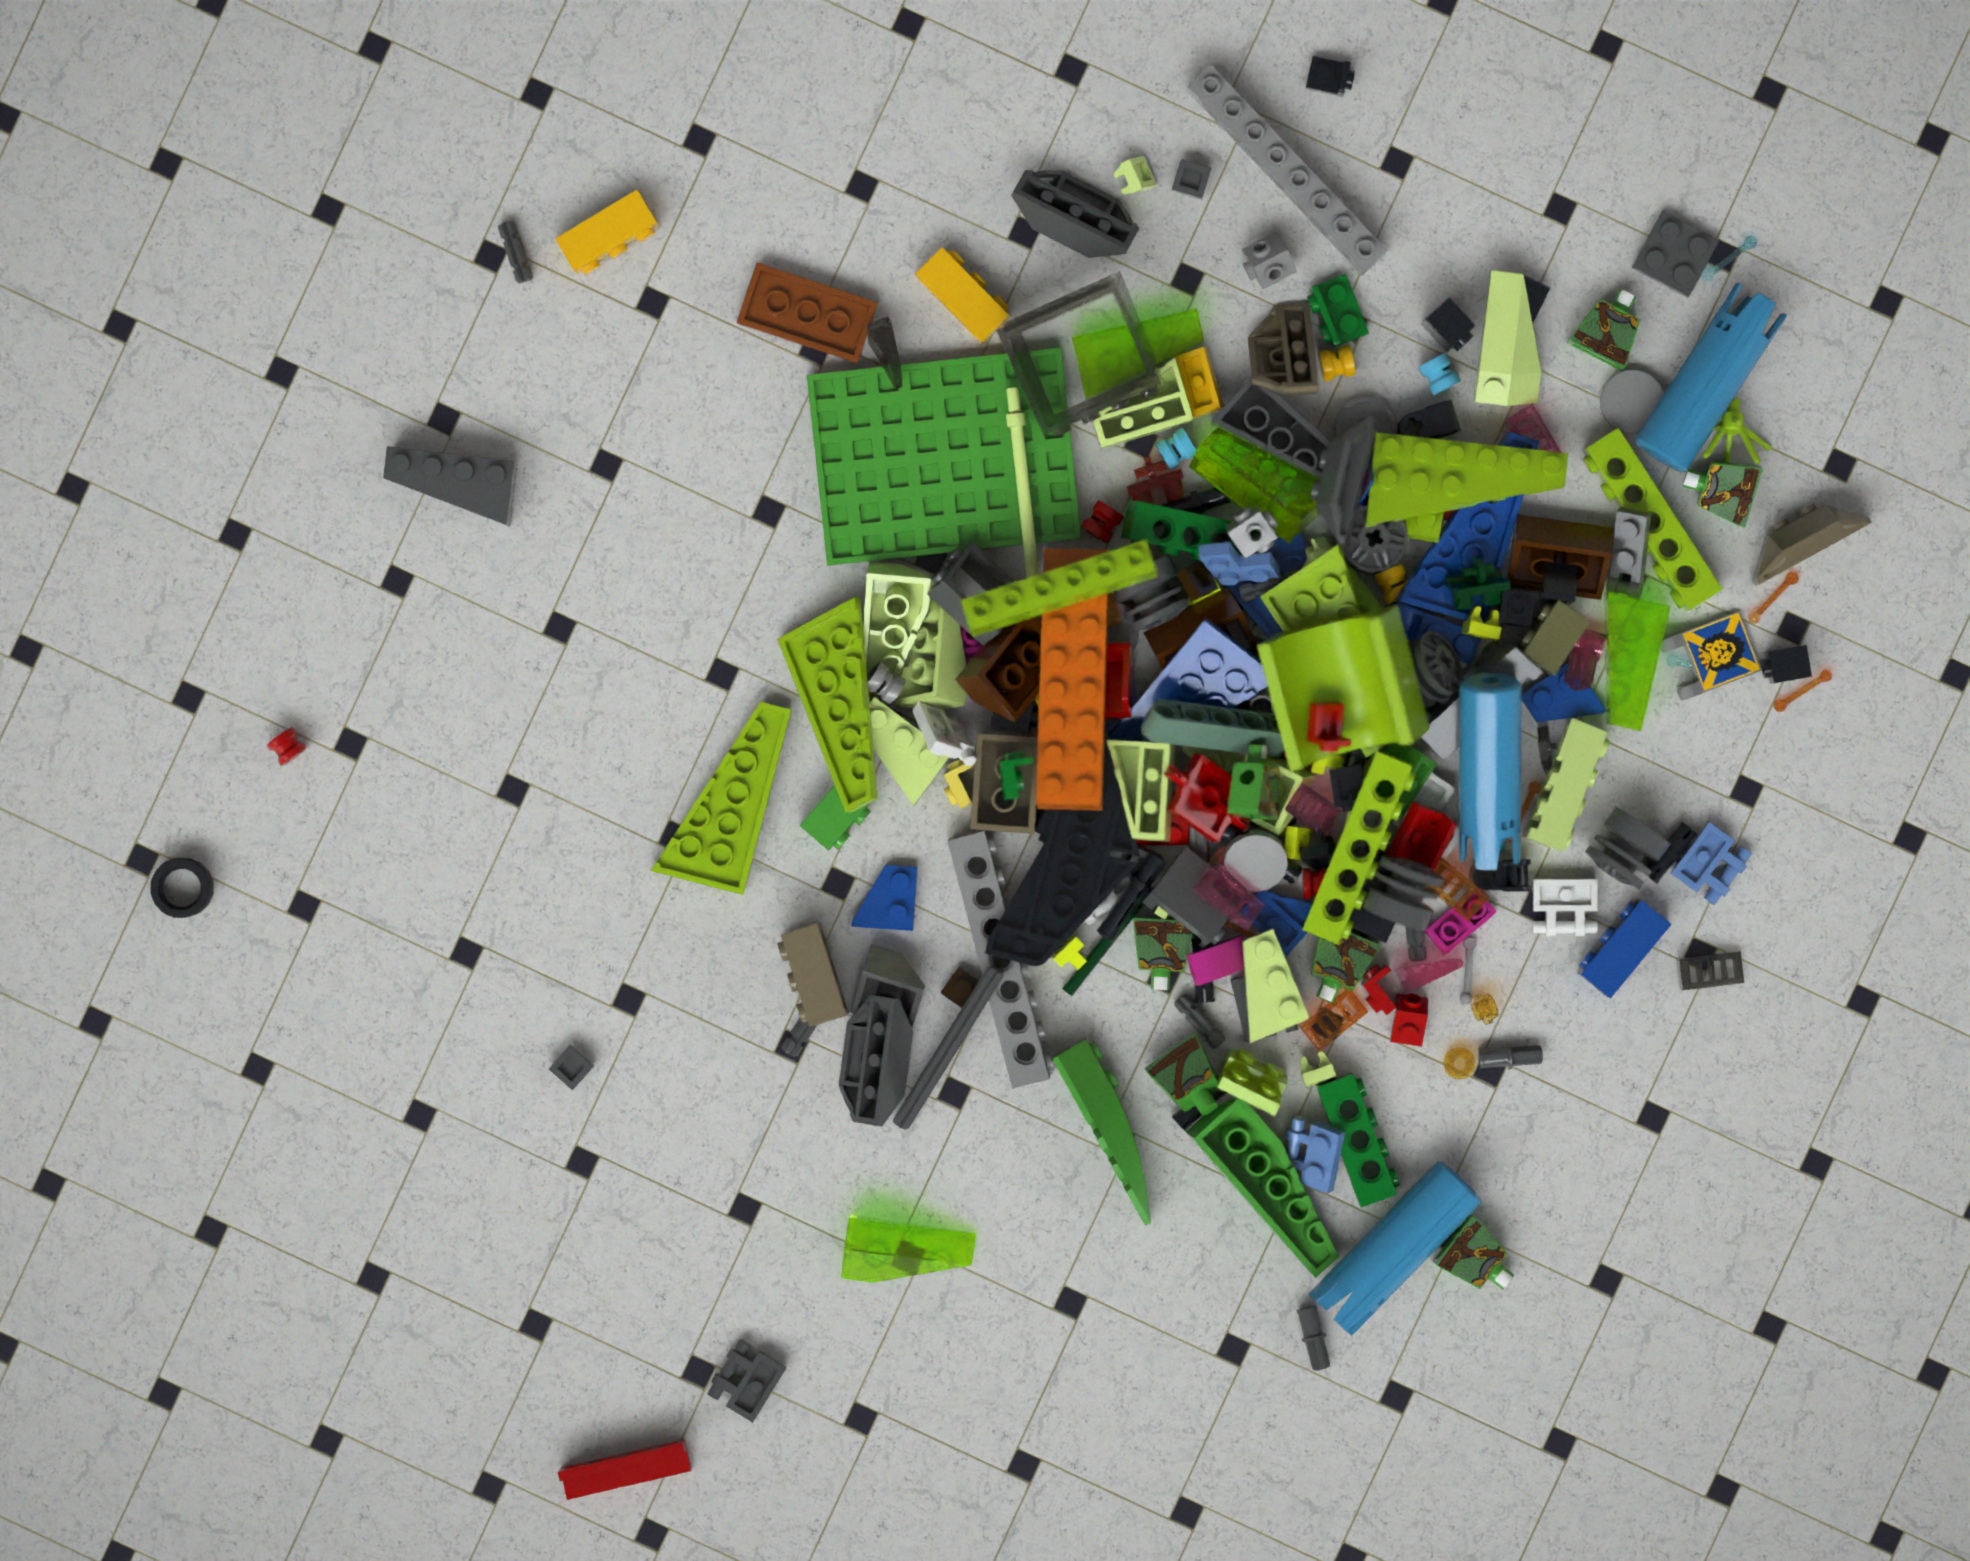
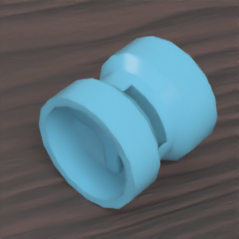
M1447 353L1418 367L1422 376L1429 379V389L1433 396L1461 381L1458 373L1450 368L1451 360Z
M1182 427L1175 431L1170 439H1162L1154 444L1170 471L1177 468L1180 461L1185 458L1191 459L1198 455L1193 443ZM1171 444H1173V446H1174V448L1176 449V451H1177V453L1179 454V456L1176 455V453H1175V451L1173 450Z

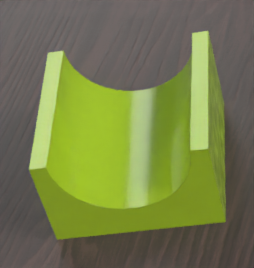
M1398 605L1276 633L1257 646L1290 771L1304 768L1311 763L1337 754L1386 743H1400L1401 746L1411 744L1430 730ZM1338 701L1344 704L1342 736L1351 739V746L1339 747L1338 752L1321 751L1318 745L1307 741L1310 703Z

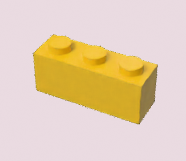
M635 190L556 237L555 240L576 274L583 272L584 275H587L601 266L599 261L610 255L614 259L628 250L626 245L637 239L640 243L656 233L654 228L659 225L639 191Z
M941 247L915 273V277L983 345L1010 318L1006 312L1010 307L997 294L992 298L984 290L987 284L976 272L969 275L962 268L965 261L952 248L947 252Z

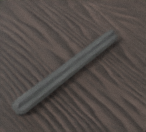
M993 965L987 967L895 1115L893 1123L904 1130L910 1128L1002 980L1004 973Z

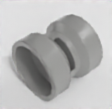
M878 662L867 675L868 692L876 693L879 696V700L889 706L901 692L906 679L899 674L893 675L888 671L886 665Z

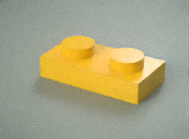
M1203 346L1175 356L1193 418L1221 410L1224 405L1208 348Z

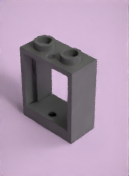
M970 542L963 549L956 547L945 560L948 563L947 567L943 566L932 577L931 581L934 585L927 595L972 635L961 600L967 597L950 583L959 568L963 569L985 591H990L1016 581L978 546ZM1004 627L975 636L974 638L982 645H985L998 635Z

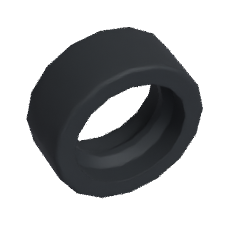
M174 858L164 862L155 871L151 880L150 894L154 904L162 913L173 918H189L201 913L209 905L213 896V880L210 872L202 863L191 858ZM178 869H186L193 872L201 884L198 899L186 907H178L171 904L164 894L166 877Z

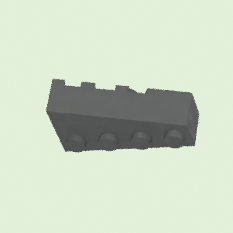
M1251 376L1214 417L1210 424L1321 481L1323 469L1319 468L1320 457L1323 449L1328 450L1330 440L1276 392L1252 384Z
M387 446L384 479L510 527L518 466L516 462Z
M1501 638L1488 643L1481 652L1483 656L1475 664L1471 663L1463 669V679L1479 673H1502L1513 676L1521 684L1528 677L1534 681L1542 674L1517 647ZM1459 691L1438 701L1430 710H1425L1430 730L1419 739L1444 761L1459 748Z

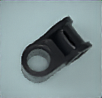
M1452 400L1439 402L1425 407V409L1408 413L1397 425V435L1413 436L1411 431H1405L1409 421H1411L1413 425H1419L1420 427L1414 437L1432 439L1445 437L1461 431Z
M1513 859L1498 861L1497 870H1491L1493 878L1487 885H1483L1478 881L1477 874L1479 870L1476 869L1474 864L1469 871L1470 882L1474 887L1481 890H1503V892L1531 891V886L1528 885V865L1531 864V859H1521L1517 865L1513 863Z

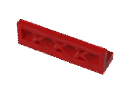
M681 1439L564 1466L557 1473L559 1481H563L566 1498L569 1500L690 1472L692 1467L686 1441Z

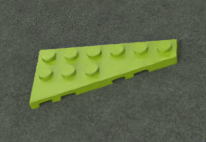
M1376 432L1372 461L1374 482L1369 490L1366 528L1377 526L1378 523L1393 520L1397 522L1406 520L1408 517L1423 514L1432 515L1476 506L1477 503L1492 500L1493 502L1501 501L1516 495H1531L1564 488L1566 484L1568 453Z
M1340 544L1260 596L1283 632L1360 614ZM1389 743L1360 749L1367 758L1375 753L1377 749L1379 750Z
M854 597L777 639L846 813H852L878 799L861 599Z
M760 701L736 741L650 871L744 895L791 716V709Z

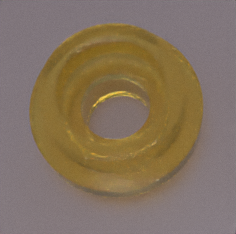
M1477 994L1474 996V1003L1471 1004L1474 1017L1477 1021L1482 1020L1485 1025L1491 1024L1493 1019L1499 1016L1494 999L1490 994Z
M1453 1048L1446 1053L1443 1067L1450 1077L1458 1080L1465 1079L1475 1069V1058L1465 1048ZM1459 1057L1465 1060V1067L1461 1070L1454 1067V1060Z

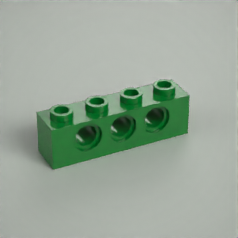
M1128 500L1121 538L1131 540L1130 545L1146 540L1148 547L1149 544L1161 546L1160 553L1179 556V551L1191 553L1190 559L1201 561L1199 558V545L1213 544L1214 537L1220 533L1224 538V543L1230 542L1240 556L1242 555L1227 533L1226 525L1232 521ZM1160 520L1164 525V532L1157 538L1153 533V526ZM1191 527L1194 532V538L1191 543L1187 544L1183 539V533L1186 528Z
M1351 1072L1316 1085L1330 1126L1345 1132L1341 1157L1359 1206L1362 1208L1397 1195L1395 1187L1400 1186L1394 1167L1388 1169L1384 1157L1389 1156L1383 1137L1376 1138L1373 1127L1377 1126L1378 1122L1372 1107L1366 1109L1362 1097L1366 1096L1367 1092L1362 1078L1355 1079L1354 1074ZM1345 1100H1353L1357 1104V1112L1352 1117L1347 1118L1340 1114V1105ZM1357 1130H1363L1368 1135L1366 1145L1360 1148L1354 1147L1350 1141L1351 1135ZM1368 1160L1376 1161L1379 1165L1378 1173L1371 1178L1363 1176L1361 1172L1362 1165Z

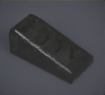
M889 316L867 324L868 344L894 388L898 389L902 387L903 381L901 364L892 322Z
M1741 951L1676 958L1681 991L1744 983ZM1727 959H1732L1733 978H1728ZM1714 961H1720L1721 979H1716ZM1703 962H1707L1709 980L1703 981L1701 964ZM1689 964H1695L1697 982H1691Z

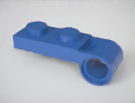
M1396 601L1392 602L1391 606L1398 605L1407 641L1418 638V636L1429 631L1436 632L1450 643L1461 662L1466 664L1473 662L1481 638L1461 634V626Z

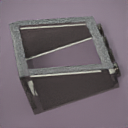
M1120 271L1010 319L996 330L1044 436L1053 433L1054 437L1060 436L1072 430L1070 424L1082 420L1083 424L1092 422L1101 417L1099 412L1111 407L1112 412L1130 404L1129 398L1140 394L1142 399L1151 396L1159 391L1158 386L1164 381ZM1113 293L1147 374L1054 414L1022 332Z

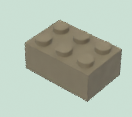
M977 733L970 829L1034 834L1037 788V737ZM1025 751L1026 757H1033L1034 763L1015 766V772H1022L1024 791L1018 792L1019 798L1003 800L998 762L1005 761L1004 754Z
M816 923L781 934L782 942H778L777 945L782 960H789L792 972L787 973L792 992L798 991L802 1003L796 1005L802 1023L808 1021L809 1027H813L848 1016L849 1012L821 924Z

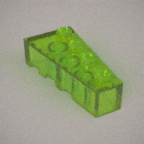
M1192 309L1072 337L1085 401L1088 402L1108 390L1202 344L1204 337L1198 310Z
M1217 427L1201 442L1189 465L1192 470L1240 507L1250 506L1253 508L1258 504L1263 512L1268 509L1278 523V526L1275 527L1277 535L1287 543H1290L1320 514L1315 506L1316 500H1312L1315 481H1321L1320 479L1220 427Z
M1605 592L1606 725L1637 732L1642 731L1670 606L1613 592Z

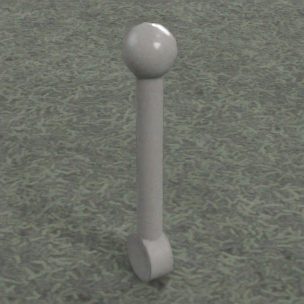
M1472 937L1466 938L1463 942V946L1466 948L1464 990L1460 995V1000L1463 1004H1469L1473 999L1470 993L1472 952L1476 947V940Z

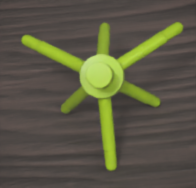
M1734 398L1727 408V412L1722 416V421L1718 422L1712 432L1718 431L1703 453L1704 458L1710 456L1724 433L1727 436L1723 461L1730 462L1733 436L1737 434L1741 435L1756 464L1760 463V458L1750 438L1765 450L1769 451L1771 449L1767 442L1744 425V415L1740 413V399Z

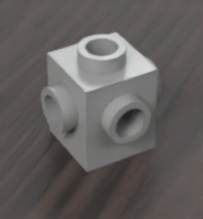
M1277 232L1242 249L1247 259V262L1243 263V267L1250 280L1257 279L1262 289L1276 284L1297 272L1289 251Z
M1258 504L1253 508L1250 506L1244 507L1234 515L1235 520L1226 525L1227 533L1245 559L1256 551L1259 554L1267 551L1275 544L1273 540L1278 538L1275 527L1278 526L1277 521L1268 509L1263 512Z

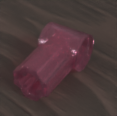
M1589 629L1584 631L1570 652L1564 682L1569 685V688L1578 691L1590 689L1597 662H1599L1604 649L1606 634Z

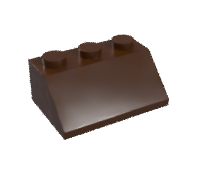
M1518 514L1507 579L1510 580V587L1540 591L1545 561L1577 565L1576 597L1601 600L1612 556L1613 527Z
M1229 588L1181 612L1179 616L1143 632L1161 669L1166 666L1205 617L1252 654H1259L1258 644Z
M1037 617L1005 626L998 635L979 648L955 679L975 703L1012 722H1016L1040 690L1042 623Z

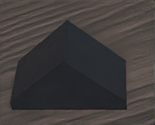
M1545 561L1538 601L1553 603L1559 600L1568 605L1574 603L1576 600L1577 565Z

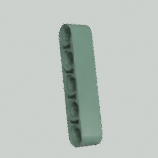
M1158 699L1153 702L1141 726L1143 735L1147 739L1158 743L1248 754V745L1268 746L1267 756L1279 757L1285 750L1275 713Z

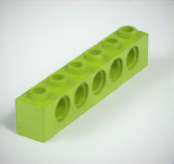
M1615 429L1584 449L1583 452L1586 456L1582 459L1588 470L1592 474L1597 472L1603 483L1600 485V488L1609 501L1614 499L1619 507L1653 513L1657 517L1658 525L1656 529L1649 531L1647 553L1650 554L1656 563L1652 565V568L1661 582L1667 580L1673 591L1669 595L1679 609L1684 607L1686 611H1690L1723 590L1620 429ZM1617 459L1623 464V473L1620 476H1612L1608 472L1607 464L1609 460ZM1628 486H1635L1639 489L1641 498L1638 503H1630L1625 499L1624 492ZM1667 539L1674 543L1675 553L1672 557H1665L1660 553L1659 545L1662 540ZM1681 566L1688 567L1692 571L1693 578L1689 584H1682L1677 579V570Z
M1144 540L962 599L961 603L972 636L975 637L1157 578L1158 576L1147 541Z
M1377 749L1302 930L1335 944H1339L1341 937L1348 939L1354 921L1349 920L1353 908L1358 910L1361 908L1367 893L1361 890L1366 878L1373 879L1379 862L1374 861L1378 848L1385 850L1391 836V832L1386 831L1390 819L1397 821L1404 803L1398 801L1403 789L1410 790L1416 773L1411 771L1412 763ZM1389 780L1394 784L1395 792L1393 795L1382 797L1377 793L1376 785L1380 781ZM1369 810H1377L1381 813L1383 821L1376 827L1368 826L1364 821V814ZM1362 839L1368 842L1370 852L1365 856L1355 855L1351 848L1354 841ZM1345 869H1351L1357 874L1358 880L1352 886L1342 884L1339 879V874ZM1330 900H1341L1345 905V911L1337 916L1330 914L1327 910V903Z

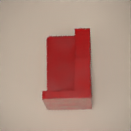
M1107 643L1105 718H1132L1134 659L1130 643Z

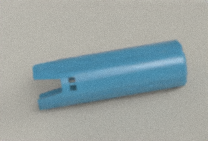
M1740 283L1734 285L1635 438L1636 444L1644 452L1675 471L1686 472L1787 317V314L1780 313L1766 334L1763 335L1762 331L1776 303L1759 292L1753 298L1747 296L1732 314L1728 313L1742 287Z
M1502 673L1473 674L1459 683L1460 862L1465 861L1467 857L1468 837L1472 838L1475 866L1478 870H1497L1499 853L1504 851L1506 838L1512 837L1513 863L1517 865L1521 861V683L1513 676Z
M1437 1161L1313 1288L1309 1295L1327 1311L1352 1292L1334 1318L1352 1336L1481 1204L1480 1197L1449 1166L1442 1161Z

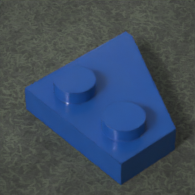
M1573 660L1559 668L1554 676H1547L1521 694V701L1536 723L1603 714L1607 711Z
M885 865L854 917L851 927L913 931L917 867Z
M1260 891L1254 895L1239 914L1260 933L1272 928L1282 952L1287 956L1308 933L1302 929L1313 904L1268 891Z

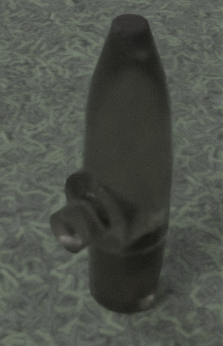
M1548 726L1537 727L1538 750L1542 768L1545 774L1548 775L1552 768V750L1557 749V745L1550 742Z

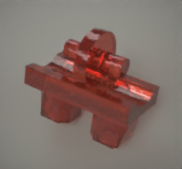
M1149 455L1143 457L1144 467L1134 469L1137 479L1147 475L1149 479L1126 486L1128 497L1132 496L1133 501L1155 505L1151 490L1163 487L1167 502L1184 498L1181 482L1184 479L1182 470L1178 469L1156 477V472L1167 469L1164 460L1152 464Z

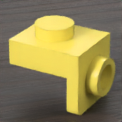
M960 759L947 765L949 772L943 775L949 785L944 788V791L951 805L953 806L958 803L960 809L972 804V801L959 774L975 767V765L966 766L963 760Z

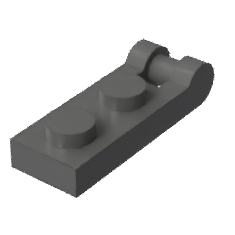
M1620 507L1617 510L1610 576L1606 586L1607 593L1613 595L1623 593L1627 594L1628 598L1639 600L1641 597L1652 513ZM1623 573L1631 575L1630 582L1622 580Z

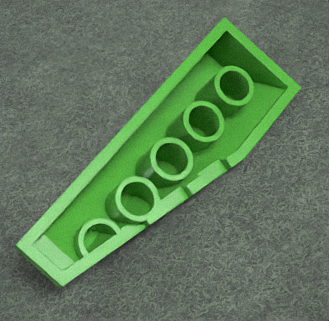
M1084 1038L1053 1055L1052 1060L1146 1226L1151 1223L1147 1188L1130 1124L1114 1090L1119 1084L1110 1069L1104 1072L1098 1060L1104 1057L1095 1041L1088 1043L1087 1039Z
M1234 1097L1217 1106L1212 1113L1201 1117L1186 1131L1188 1136L1315 1278L1339 1258L1322 1221H1320L1313 1207L1314 1205L1299 1179L1300 1177L1286 1153L1287 1151L1283 1143L1247 1102Z

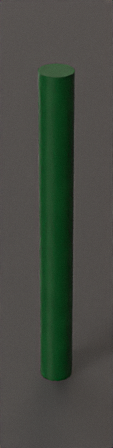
M1146 893L1144 897L1141 899L1134 912L1131 914L1125 925L1119 931V934L1115 938L1114 942L1117 940V938L1121 935V933L1128 926L1131 920L1142 908V906L1144 905V903L1142 902L1147 897L1148 893ZM1102 937L1085 960L1087 962L1079 970L1075 971L1062 989L1073 996L1114 942Z

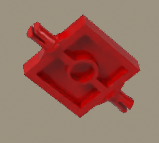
M1193 754L1184 773L1174 765L1166 768L1168 771H1165L1164 775L1177 784L1176 792L1167 808L1169 812L1212 842L1220 841L1226 827L1230 823L1241 831L1248 828L1246 824H1250L1249 819L1228 813L1232 776L1202 754Z

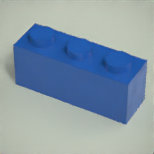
M1638 899L1636 903L1630 901L1619 914L1623 918L1615 928L1610 925L1601 935L1599 941L1602 944L1596 952L1588 951L1578 964L1582 968L1578 974L1607 998H1612L1672 925L1643 900Z

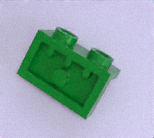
M1346 274L1310 287L1311 295L1307 296V300L1313 314L1317 312L1320 314L1323 324L1319 325V330L1325 344L1331 342L1332 347L1336 348L1369 334Z
M1025 751L1004 754L1005 761L998 762L1003 800L1019 798L1018 792L1024 791L1022 772H1015V766L1034 763L1033 757H1026Z

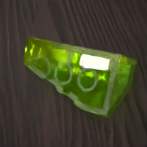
M850 1215L841 1278L875 1283L971 1266L976 1233Z

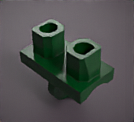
M1480 556L1471 557L1470 567L1461 568V573L1444 576V585L1451 592L1452 603L1458 610L1470 609L1473 606V596L1481 595L1480 599L1484 604H1500L1503 591L1510 590V580L1503 577L1499 567L1494 568L1493 563L1484 564Z

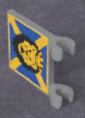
M1740 611L1659 642L1660 649L1664 653L1684 646L1695 673L1697 682L1677 689L1680 700L1692 698L1762 671Z

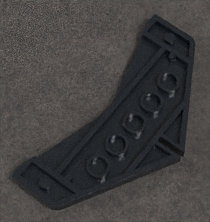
M1106 725L1103 811L1047 809L1048 837L1001 919L992 931L985 954L1031 966L1045 964L1139 864L1110 856L1111 850L1140 857L1136 839H1133L1131 836L1119 782L1115 775L1114 763L1107 744L1109 736Z

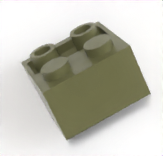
M1559 600L1552 604H1544L1534 619L1539 622L1534 631L1531 629L1527 630L1517 644V647L1521 649L1520 651L1537 668L1551 676L1557 673L1591 622Z

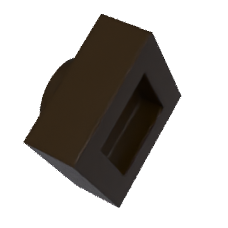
M1202 561L1185 567L1176 573L1191 601L1211 594L1218 589L1214 578Z
M958 967L941 991V994L962 1008L979 980Z

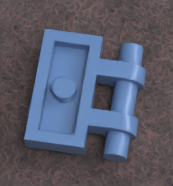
M1707 822L1670 874L1695 892H1698L1702 885L1706 883L1711 889L1704 899L1715 905L1721 896H1726L1730 890L1728 886L1738 873L1742 874L1747 867L1745 863L1752 853L1741 847L1735 856L1732 855L1728 850L1735 840L1712 823ZM1722 859L1728 866L1720 877L1716 879L1711 873Z
M1293 1116L1292 1124L1287 1128L1286 1139L1288 1140L1286 1153L1295 1169L1302 1171L1300 1181L1303 1185L1328 1194L1334 1190L1345 1132L1318 1121L1311 1124V1129L1308 1131L1304 1129L1305 1118ZM1301 1143L1307 1145L1305 1157L1298 1155Z

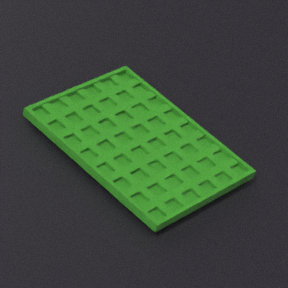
M1061 347L807 375L827 566L951 553L956 547L963 549L970 542H973L980 549L1023 545L1010 427L1007 428L1006 414H1009L1006 389L1019 387L1021 413H1025L1026 426H1023L1036 544L1081 539Z

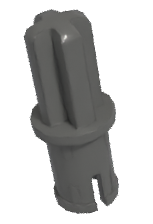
M1507 1044L1506 1048L1478 1049L1479 1067L1483 1069L1508 1066L1509 1069H1512V1066L1541 1064L1543 1061L1542 1048L1539 1045L1511 1047V1044Z
M1314 1305L1296 1310L1304 1338L1301 1340L1306 1343L1312 1369L1319 1371L1330 1367L1324 1341L1326 1333H1322L1317 1306Z

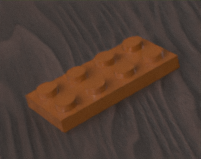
M756 262L736 323L858 364L878 302Z

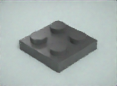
M1662 211L1636 258L1632 269L1688 298L1719 240Z

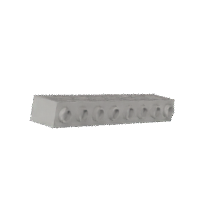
M1211 64L1188 85L1187 92L1362 276L1386 254L1388 250Z
M985 831L948 840L982 975L987 967L991 965L997 967L993 963L992 955L985 954L990 936L985 932L984 925L991 918L1000 920L1010 903L1009 897L1002 898L1000 886L1005 885L1001 866L995 868L991 856L997 854L993 835L987 837ZM975 856L982 857L987 863L986 871L981 875L972 874L968 868L970 859ZM983 887L990 888L995 894V900L989 906L979 904L976 899L977 891ZM1011 960L1008 966L1004 968L997 967L1004 973V976L990 997L989 1002L1013 1089L1050 1079L1048 1072L1054 1071L1050 1053H1043L1040 1041L1046 1040L1042 1022H1035L1032 1010L1038 1009L1034 991H1027L1024 979L1030 978L1027 964ZM1008 980L1016 982L1019 986L1018 995L1011 999L1004 997L1000 991L1001 985ZM1020 1011L1026 1015L1027 1024L1024 1028L1014 1029L1010 1026L1008 1019L1013 1012ZM1028 1042L1034 1046L1036 1052L1032 1059L1022 1060L1018 1057L1017 1047L1021 1043Z

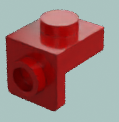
M1338 701L1310 703L1307 741L1318 745L1321 751L1338 752L1339 747L1351 746V739L1342 736L1343 703Z
M1376 964L1363 975L1365 981L1361 985L1369 994L1365 1000L1376 1014L1382 1010L1385 1015H1388L1396 1006L1377 984L1382 977L1391 971L1386 964L1381 968Z
M1414 993L1397 994L1390 1042L1422 1047L1428 1017V998Z

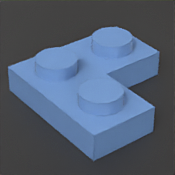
M1230 542L1199 545V558L1218 584L1235 585L1240 581L1250 580L1266 582L1268 579L1279 578L1280 565L1271 553L1252 554L1245 559L1243 555L1240 556Z

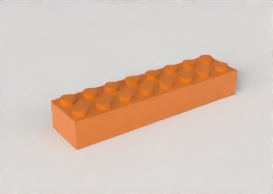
M1044 548L1043 573L1109 551L1103 549ZM1109 593L1042 614L1036 805L1038 809L1103 811Z

